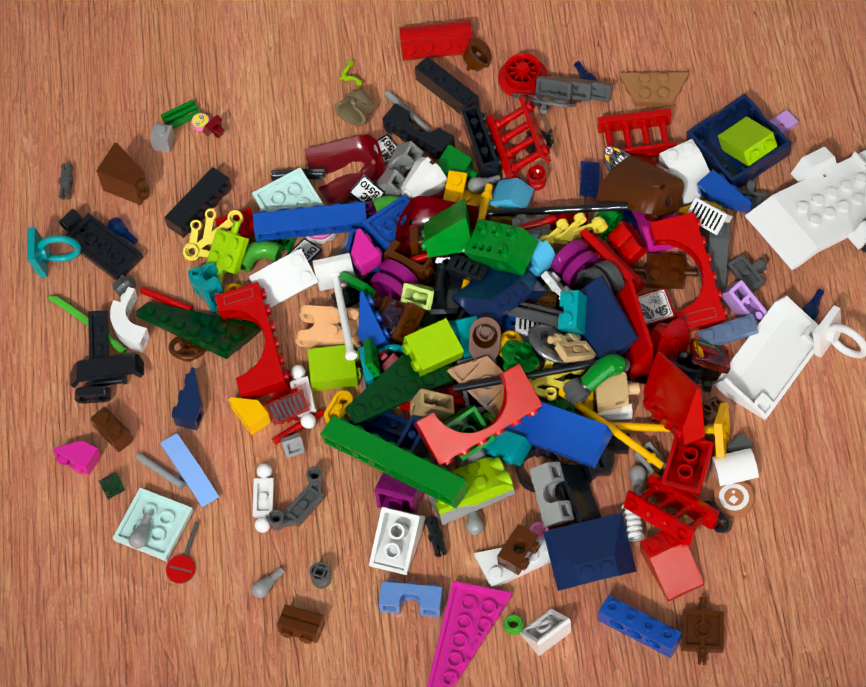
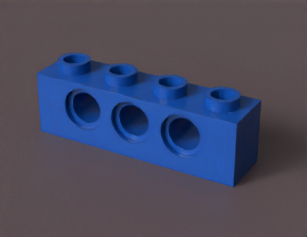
M610 595L607 596L598 611V621L669 658H672L681 642L682 632Z

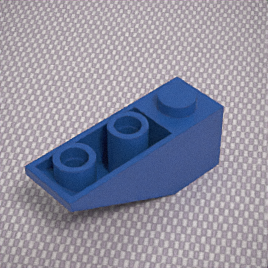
M712 170L697 183L698 193L709 202H715L724 208L749 213L753 210L752 200L746 195L743 196L734 184L728 183L725 176L721 173L718 174L715 170Z
M361 291L358 335L363 346L364 340L368 338L372 339L377 349L391 344L389 340L391 335L386 327L383 328L381 323L383 318L379 311H375L373 307L375 305L374 299L370 294L367 295L364 291Z

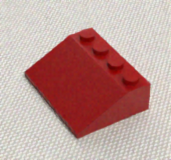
M631 280L619 292L616 299L639 337L623 354V358H627L630 362V368L625 373H628L630 379L650 374L653 365V344L633 281Z
M661 351L657 352L643 391V406L645 410L649 411L656 420L663 424L666 430H669L684 445L705 437L700 387Z

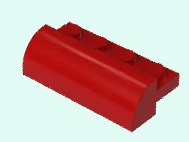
M470 19L399 27L403 61L425 59L427 56L429 58L464 55L472 39Z
M584 228L580 232L581 239L586 243L589 250L599 257L600 261L608 260L618 268L623 277L624 286L628 281L632 280L636 293L645 288L643 279L594 231L590 233Z

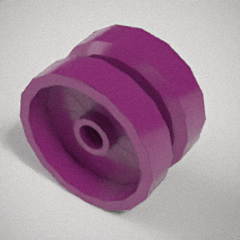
M576 239L559 251L552 261L551 268L559 276H562L563 281L569 287L573 288L577 286L578 273L589 266H593L600 259L593 251L589 250L582 239Z
M385 259L379 267V272L373 275L369 283L372 288L378 290V294L382 298L389 296L397 301H401L404 283L418 284L419 281L404 265L391 259Z

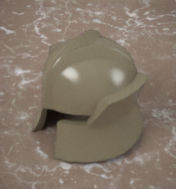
M360 89L353 90L348 94L345 93L343 100L336 103L334 109L337 115L345 122L355 126H363L366 122V117L374 111V104L366 92Z

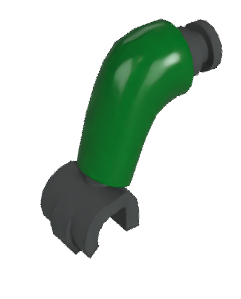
M619 354L603 356L585 372L581 380L574 378L564 385V397L573 405L580 401L585 402L590 395L589 390L593 392L608 378L628 371L630 368L629 360Z

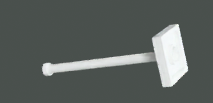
M350 253L314 260L312 262L319 290L324 291L334 288L346 347L345 357L350 361L355 360L357 352L353 347L342 292V286L348 284L339 277L342 271L355 277Z

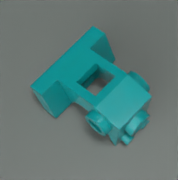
M208 262L203 266L188 270V276L194 292L207 304L208 309L214 314L218 311L215 295L224 292L219 279L216 277L218 271L215 263Z

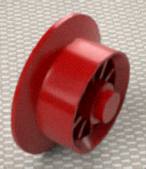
M519 53L511 56L501 67L498 74V82L500 88L511 97L512 93L535 94L537 77L548 76L546 67L535 56L528 53Z
M676 318L669 324L659 323L654 327L650 335L653 344V361L656 353L659 351L669 360L670 354H672L676 362H678L679 351L687 352L689 331L683 319Z

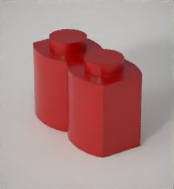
M622 221L607 236L611 248L616 250L619 257L627 264L634 265L649 251L637 231L628 222Z

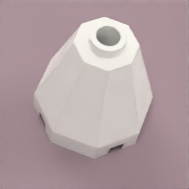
M420 157L415 161L401 186V194H404L409 200L416 196L429 197L446 188L445 182H447V177L439 165L429 163L431 159L428 157Z

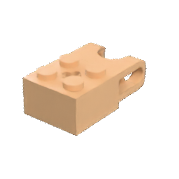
M304 305L300 308L299 315L304 322L313 324V327L297 332L295 342L298 346L321 348L345 345L338 307ZM346 308L354 350L357 351L358 347L362 346L358 335L359 308Z

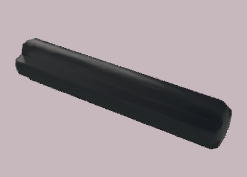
M324 168L302 169L307 179L325 178ZM296 169L272 170L271 179L275 181Z

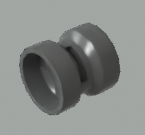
M317 562L311 566L309 572L313 585L321 589L329 586L331 574L327 564Z

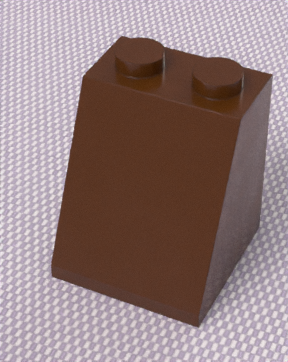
M114 143L96 170L102 189L141 205L150 194L144 171L118 143Z

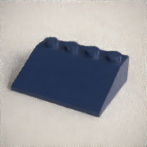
M600 276L580 290V292L587 296L585 334H579L581 336L580 341H587L596 353L593 360L600 359L609 354L623 356L639 338L604 277ZM559 307V311H564L563 308Z

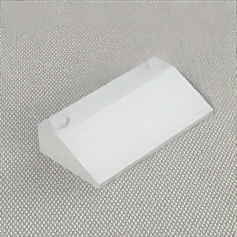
M787 295L775 300L757 325L759 333L746 339L713 385L729 399L762 419H767L814 354L813 333L819 325Z

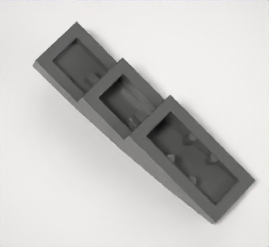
M538 76L535 94L569 101L571 99H578L589 102L592 99L609 103L611 101L612 83L578 78Z

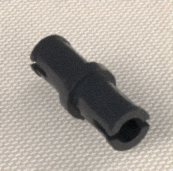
M431 516L432 522H430L429 517L425 520L429 532L428 539L432 542L434 555L442 557L440 551L443 556L447 554L443 541L444 534L440 530L438 518Z

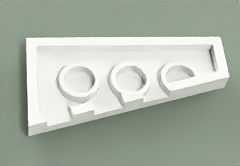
M545 539L539 540L541 545L538 552L531 555L527 569L525 571L522 570L519 575L498 565L497 555L502 548L474 553V558L492 589L551 563ZM519 548V549H516L515 551L518 552V553H522V552H524L525 550L522 549V548Z

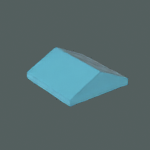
M519 178L499 180L489 205L504 209L528 208L534 188Z

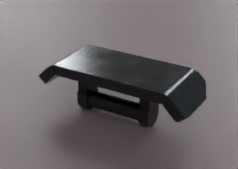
M437 257L435 259L434 295L429 314L459 313L460 306L452 296L461 290L463 279L451 277L447 272L446 266L451 257Z
M136 353L80 360L73 365L71 370L70 386L75 388L80 382L85 381L90 382V387L128 384L127 375L133 374L139 378L144 375V362L140 355Z
M552 461L560 462L564 481L556 485V490H558L562 501L570 500L573 515L577 517L576 523L601 518L581 465L568 461Z

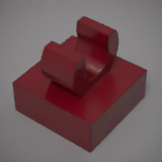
M218 114L204 126L203 133L207 137L213 133L219 139L223 135L222 119Z
M386 350L382 351L378 355L384 362L380 368L385 371L400 355L397 352L390 355Z

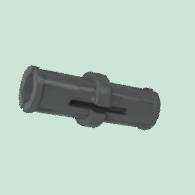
M65 163L61 165V177L58 183L60 184L59 198L65 200L66 195L67 200L71 198L73 165L70 163H66V168Z

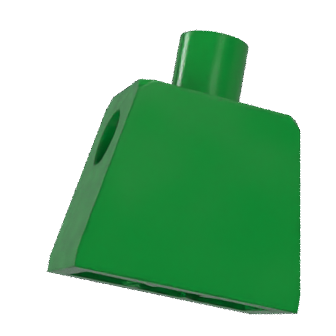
M448 144L437 162L445 176L448 178V172L455 171L467 173L468 180L473 177H479V172L473 170V159Z

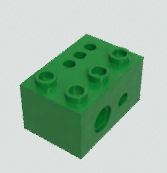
M479 219L464 253L472 260L488 265L491 269L523 276L538 241L522 227Z

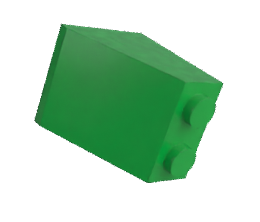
M466 199L458 201L424 222V230H421L423 239L421 243L423 251H427L428 258L465 251L472 236Z
M463 406L454 412L453 415L441 421L448 428L461 433H473L487 427L475 406ZM491 435L487 437L488 441L483 445L477 446L475 444L470 447L471 451L463 456H460V454L456 456L464 461L494 441L495 437Z

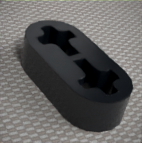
M106 386L79 387L75 389L74 400L82 404L108 402L111 400V389Z
M704 501L720 511L719 520L726 521L724 523L725 528H719L720 523L717 521L716 527L713 529L718 533H728L732 528L731 519L716 503Z

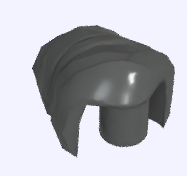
M122 274L113 283V290L119 296L125 293L128 287L134 289L136 287V282L130 275L125 277Z

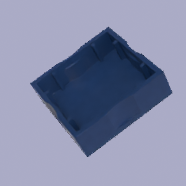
M746 94L725 106L716 115L703 120L686 132V141L690 139L694 141L702 153L708 168L711 171L715 170L718 174H723L727 182L731 185L734 184L738 189L748 183L749 179L756 178L791 153V142L766 119L762 111ZM746 116L772 131L777 144L775 149L750 166L745 165L723 151L718 139V135Z

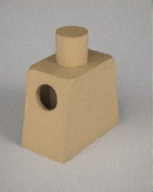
M625 372L608 378L595 389L597 412L628 406L629 395L640 394L639 382L627 383V374Z
M420 389L410 402V418L412 415L423 418L430 413H434L440 421L445 420L454 414L453 396Z

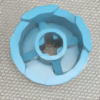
M532 234L538 241V244L526 269L535 278H538L551 268L556 254L546 240L542 242L538 239L539 235Z

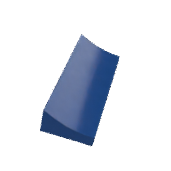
M541 402L543 406L538 408L539 412L531 417L526 415L521 418V423L513 427L508 425L504 428L506 431L525 437L531 445L595 468L613 435L609 427L603 423Z

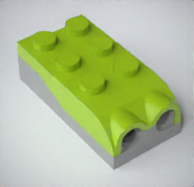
M489 457L479 459L450 472L454 475H462L466 479L469 488L457 509L428 494L427 498L440 522L444 525L515 494L512 480L504 469L500 458Z

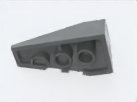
M724 223L718 235L703 227L699 229L701 235H704L706 240V246H704L706 253H709L711 257V271L714 270L716 273V288H719L721 293L726 289L730 223ZM695 262V266H696V269H698V273H699V277H700V282H701V286H702L701 273H700V270H699V268H698V266H697V264H696V262Z

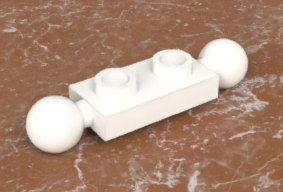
M295 365L291 369V376L295 380L290 381L292 396L294 395L301 411H298L296 405L295 410L297 416L301 417V425L306 429H311L316 424V418L312 413L317 412L311 382L308 376L305 377V368L301 365ZM296 394H299L305 410H303Z
M262 463L257 467V475L260 478L254 479L253 518H258L255 521V529L260 533H265L270 529L267 517L274 508V478H269L272 474V468L267 463Z

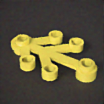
M214 209L206 210L203 239L198 242V233L203 228L202 222L193 220L190 224L192 229L190 242L183 248L184 257L190 261H195L200 256L208 258L210 251L203 250V248L208 244L212 245L216 230L226 231L232 227L235 215H239L240 219L238 222L242 224L244 220L243 214L237 210L231 211L228 214V220L212 231L214 220L217 218V211ZM210 211L214 212V216L212 218L208 216ZM196 222L199 223L198 229L194 228V224ZM192 248L195 249L194 255L190 254V250Z
M578 213L574 216L575 222L570 226L566 219H560L556 222L557 228L549 235H543L539 239L542 242L546 240L552 248L561 250L569 244L568 241L572 242L576 239H581L580 232L584 228L588 231L593 229L594 233L598 234L604 232L608 225L605 219L599 216L592 219L591 224L579 227L587 219L584 213Z
M546 359L543 369L552 367L556 362ZM574 361V362H570V364L578 363V362H584V361ZM540 364L534 370H539ZM586 369L528 380L537 396L553 401L557 398L555 388L563 390L564 385L570 381V379L562 382L555 379L569 373L581 375ZM541 385L549 386L546 390L538 387Z

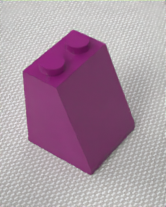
M385 473L382 474L374 490L378 508L391 507L415 514L418 511L424 492Z

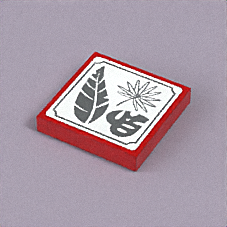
M666 288L637 295L648 329L655 327L659 323L667 324L676 319Z

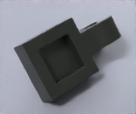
M702 358L706 364V368L701 373V379H705L703 391L711 392L712 382L716 381L720 374L721 361Z

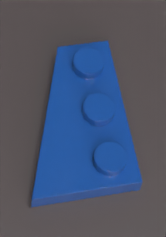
M404 194L362 223V227L385 251L395 239L398 219L410 202ZM406 215L401 220V226L405 223Z

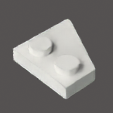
M545 271L541 275L550 289L559 296L560 291H572L567 285L563 286L560 282V276L554 271L552 273Z

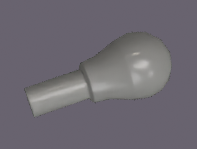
M499 175L488 178L473 177L468 182V189L472 193H480L485 189L486 184L497 183L500 177Z
M635 465L629 470V478L634 493L640 495L646 478V470L640 465Z
M474 511L468 514L466 529L472 535L480 534L483 531L484 524L478 512Z
M149 513L144 514L140 525L129 536V544L133 548L139 549L146 544L147 527L152 517Z
M279 567L270 576L256 581L251 588L252 594L256 598L266 597L274 582L285 573L284 570Z

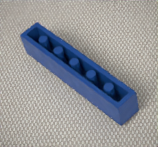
M354 201L350 204L335 203L330 206L316 205L311 208L297 207L291 210L278 209L272 212L259 211L258 213H253L256 242L350 232L351 228L364 229L362 223L367 220L365 202Z

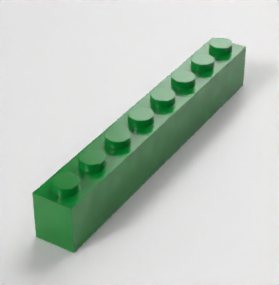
M332 416L320 433L325 444L456 509L469 490L466 479L462 475H454L445 467H438L432 464L427 458L423 457L421 459L408 449L403 450L396 443L383 440L376 433L370 434L363 427L350 424L343 417Z

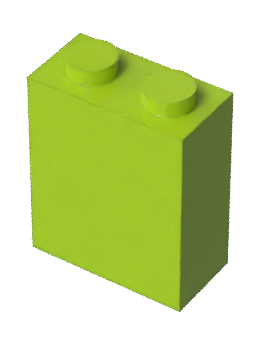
M747 116L718 135L722 150L747 166H750L777 147L773 132Z
M446 318L405 336L402 344L404 353L409 355L412 360L413 370L415 372L418 371L420 377L461 359L464 353Z
M345 345L308 349L312 391L358 386V379H361L360 367H356V362H360L358 350L356 351L357 358L350 361L345 357Z

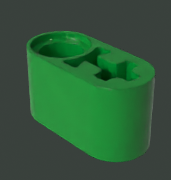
M603 211L595 215V217L600 216L605 219L608 225L604 232L597 234L603 241L621 222L623 218L621 212Z

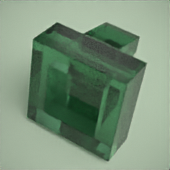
M116 472L98 481L107 499L125 491Z

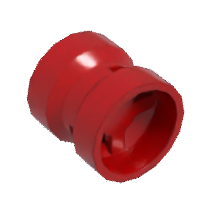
M539 165L530 167L527 172L528 185L536 191L543 189L546 186L545 169Z
M453 387L444 390L443 394L453 396L454 412L466 406L465 401L462 399V392L454 393Z

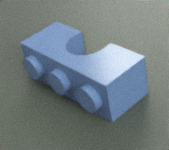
M395 580L382 581L379 597L380 612L400 614L402 604L412 599L419 602L421 616L441 617L442 587L436 584L419 585L416 582L405 584Z

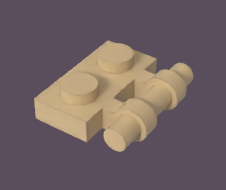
M572 332L562 335L558 333L547 338L549 344L556 345L554 349L564 362L593 360L596 356V353L587 341H580L581 336Z

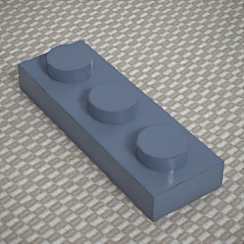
M753 313L697 331L701 342L717 347L759 333Z

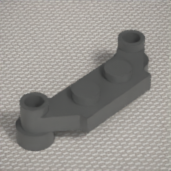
M311 467L307 470L308 486L283 513L277 509L269 512L268 521L274 530H281L284 527L293 525L300 527L324 500V495L322 494L323 474L319 467Z

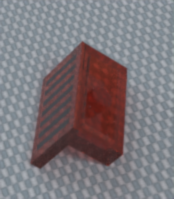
M301 385L265 401V406L274 425L310 410Z

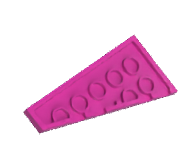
M453 581L427 687H455L512 598V592Z

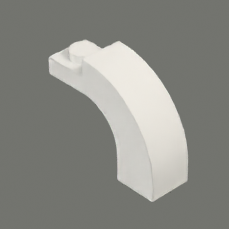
M128 287L126 292L122 293L120 302L113 300L110 318L120 342L131 350L143 353L150 336L147 328L135 325L129 321L130 313L138 297L135 289Z

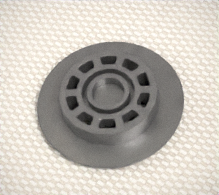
M545 324L534 325L529 329L528 339L540 356L552 362L570 363L564 362L554 349L556 345L549 344L547 341L549 336L558 333L565 335V333Z

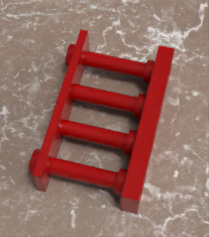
M522 96L519 97L522 107L502 119H497L492 114L486 117L505 176L509 179H521L518 173L520 169L540 157L548 163L551 162L549 156L551 152L544 142L533 111L535 109L534 105L530 100L527 101ZM525 114L526 122L508 133H504V125ZM530 128L532 136L512 148L509 147L510 139ZM535 143L537 151L517 163L514 161L513 157H515L516 153Z
M670 109L597 117L598 134L605 133L607 146L614 147L612 132L623 131L626 148L620 149L631 156L638 154L649 158L659 157V153L677 146L676 142H669L666 125H671ZM658 126L660 128L662 144L651 145L648 128ZM641 129L644 146L633 147L630 130Z
M655 472L649 477L646 491L640 495L631 490L627 491L623 506L625 509L689 547L692 545L695 531L698 527L704 525L710 530L716 527L720 513L718 509L689 492L660 485L662 477ZM653 495L661 501L654 505L647 499ZM670 505L678 511L671 515L663 509ZM687 515L694 519V521L688 525L679 519Z

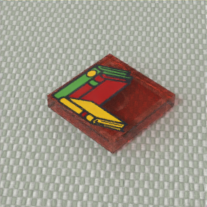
M691 338L689 347L693 364L725 374L729 373L731 367L728 349Z

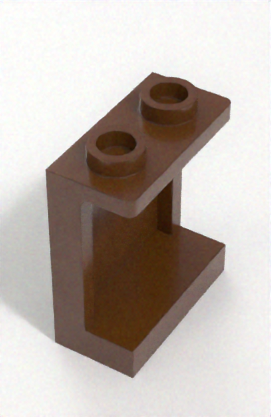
M394 239L384 252V259L399 262L417 277L418 284L431 287L434 281L432 259L428 258L424 265L414 262L402 255L401 244Z
M385 296L379 309V313L383 318L381 322L383 328L386 327L391 335L389 339L403 343L405 336L417 331L426 311L413 303H403L389 296Z

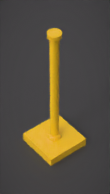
M720 403L714 426H704L705 434H714L716 458L725 457L730 440L728 403ZM610 422L619 430L670 432L664 428L663 424Z

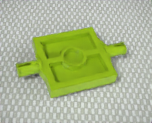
M235 220L231 231L216 230L206 262L215 263L218 270L216 277L220 283H222L225 273L238 275L249 241L248 238L238 234L241 222Z

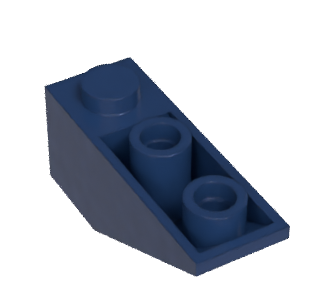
M191 367L190 373H187L185 376V386L179 392L178 404L172 410V418L176 426L197 431L204 413L195 368Z

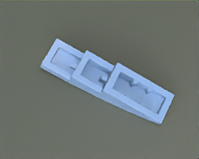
M177 433L160 443L180 477L183 478L202 508L219 498L210 481Z

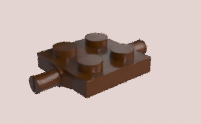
M647 253V261L644 267L633 266V270L637 274H644L645 287L683 289L686 276L697 277L698 269H686L685 254Z
M699 597V608L694 610L683 609L681 651L698 653V665H701L702 658V665L707 664L706 653H723L724 611L707 609V597H704V604L703 597Z

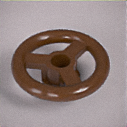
M178 336L171 340L168 347L172 356L185 362L193 361L206 352V349L193 345ZM181 341L182 348L175 351V344Z

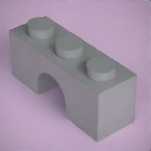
M412 141L397 145L385 167L384 173L379 177L376 185L386 192L384 196H398L401 194V186L405 181L403 175L422 156L423 151Z
M547 462L529 469L544 527L558 526L575 520L570 500L558 501L555 497L556 485L564 481L560 462Z

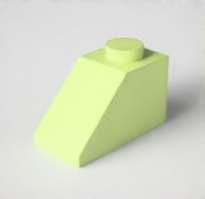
M404 283L400 302H410L420 308L431 310L434 289L422 284Z

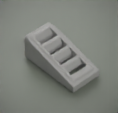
M647 442L643 447L649 452L657 454V457L665 463L663 467L665 469L667 462L651 442ZM635 452L632 455L649 475L654 472L657 474L661 471L659 468L653 470L654 464H648L647 459L643 458L639 453Z

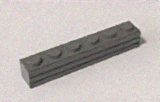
M523 302L506 315L558 328L559 314H563L564 311Z

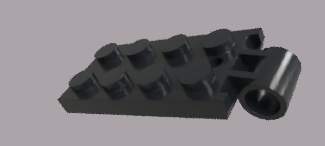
M71 209L58 221L60 226L68 232L65 236L72 237L80 243V254L114 280H118L122 274L125 276L143 258V254L89 213L82 219L76 210Z

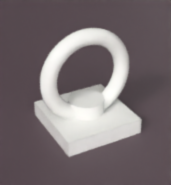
M833 305L813 333L814 354L822 357L832 344L837 350L849 357L864 358L866 356L865 339L854 329L841 324V309ZM841 332L853 338L859 344L861 350H852L838 340Z

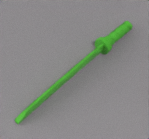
M48 296L50 301L88 326V317L58 296ZM109 331V344L120 354H125L127 349L118 343L110 335Z

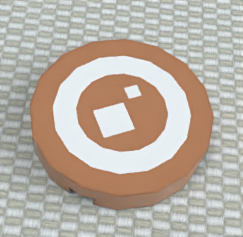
M743 481L723 486L718 485L715 490L714 503L728 517H742L753 506V491Z

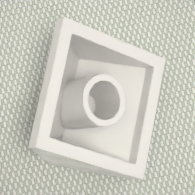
M551 608L526 626L520 632V635L536 654L540 656L571 633V621L568 617Z

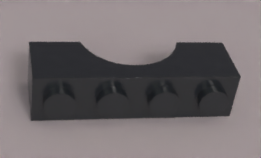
M396 103L382 118L383 127L389 134L393 133L404 142L412 141L418 148L428 153L434 159L441 158L448 144L455 147L454 136L441 128L431 132H421L414 129L410 124V111Z

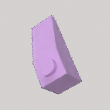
M742 280L732 283L721 293L722 299L735 314L743 317L753 313L757 325L767 313L766 309Z

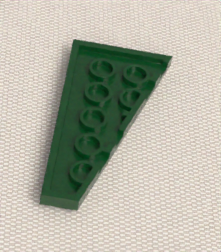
M147 302L136 310V317L225 359H228L261 331V328L255 323L230 318L223 320L221 316Z
M404 353L345 408V411L354 426L362 424L410 402L420 389L434 391L456 381L447 372V369L453 367L452 364L445 365L420 377L418 371L415 372L412 368L410 356Z

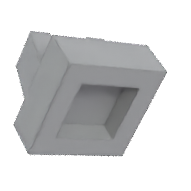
M299 433L281 438L286 458L305 453Z

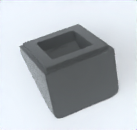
M740 434L728 444L727 453L748 448L752 450V442L746 436Z

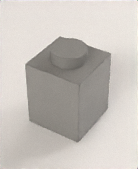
M154 123L150 135L153 150L171 153L175 141L171 125Z

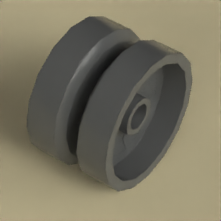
M601 260L593 266L581 270L577 275V288L579 291L600 276L604 277L615 297L624 287L620 271L608 260Z

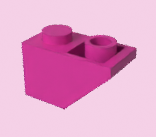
M359 228L356 231L351 256L353 264L363 276L382 264V253L377 246H373L370 236L367 233L364 234Z
M82 440L56 447L53 450L56 461L63 466L67 464L79 474L85 473L88 476L101 459L98 448Z

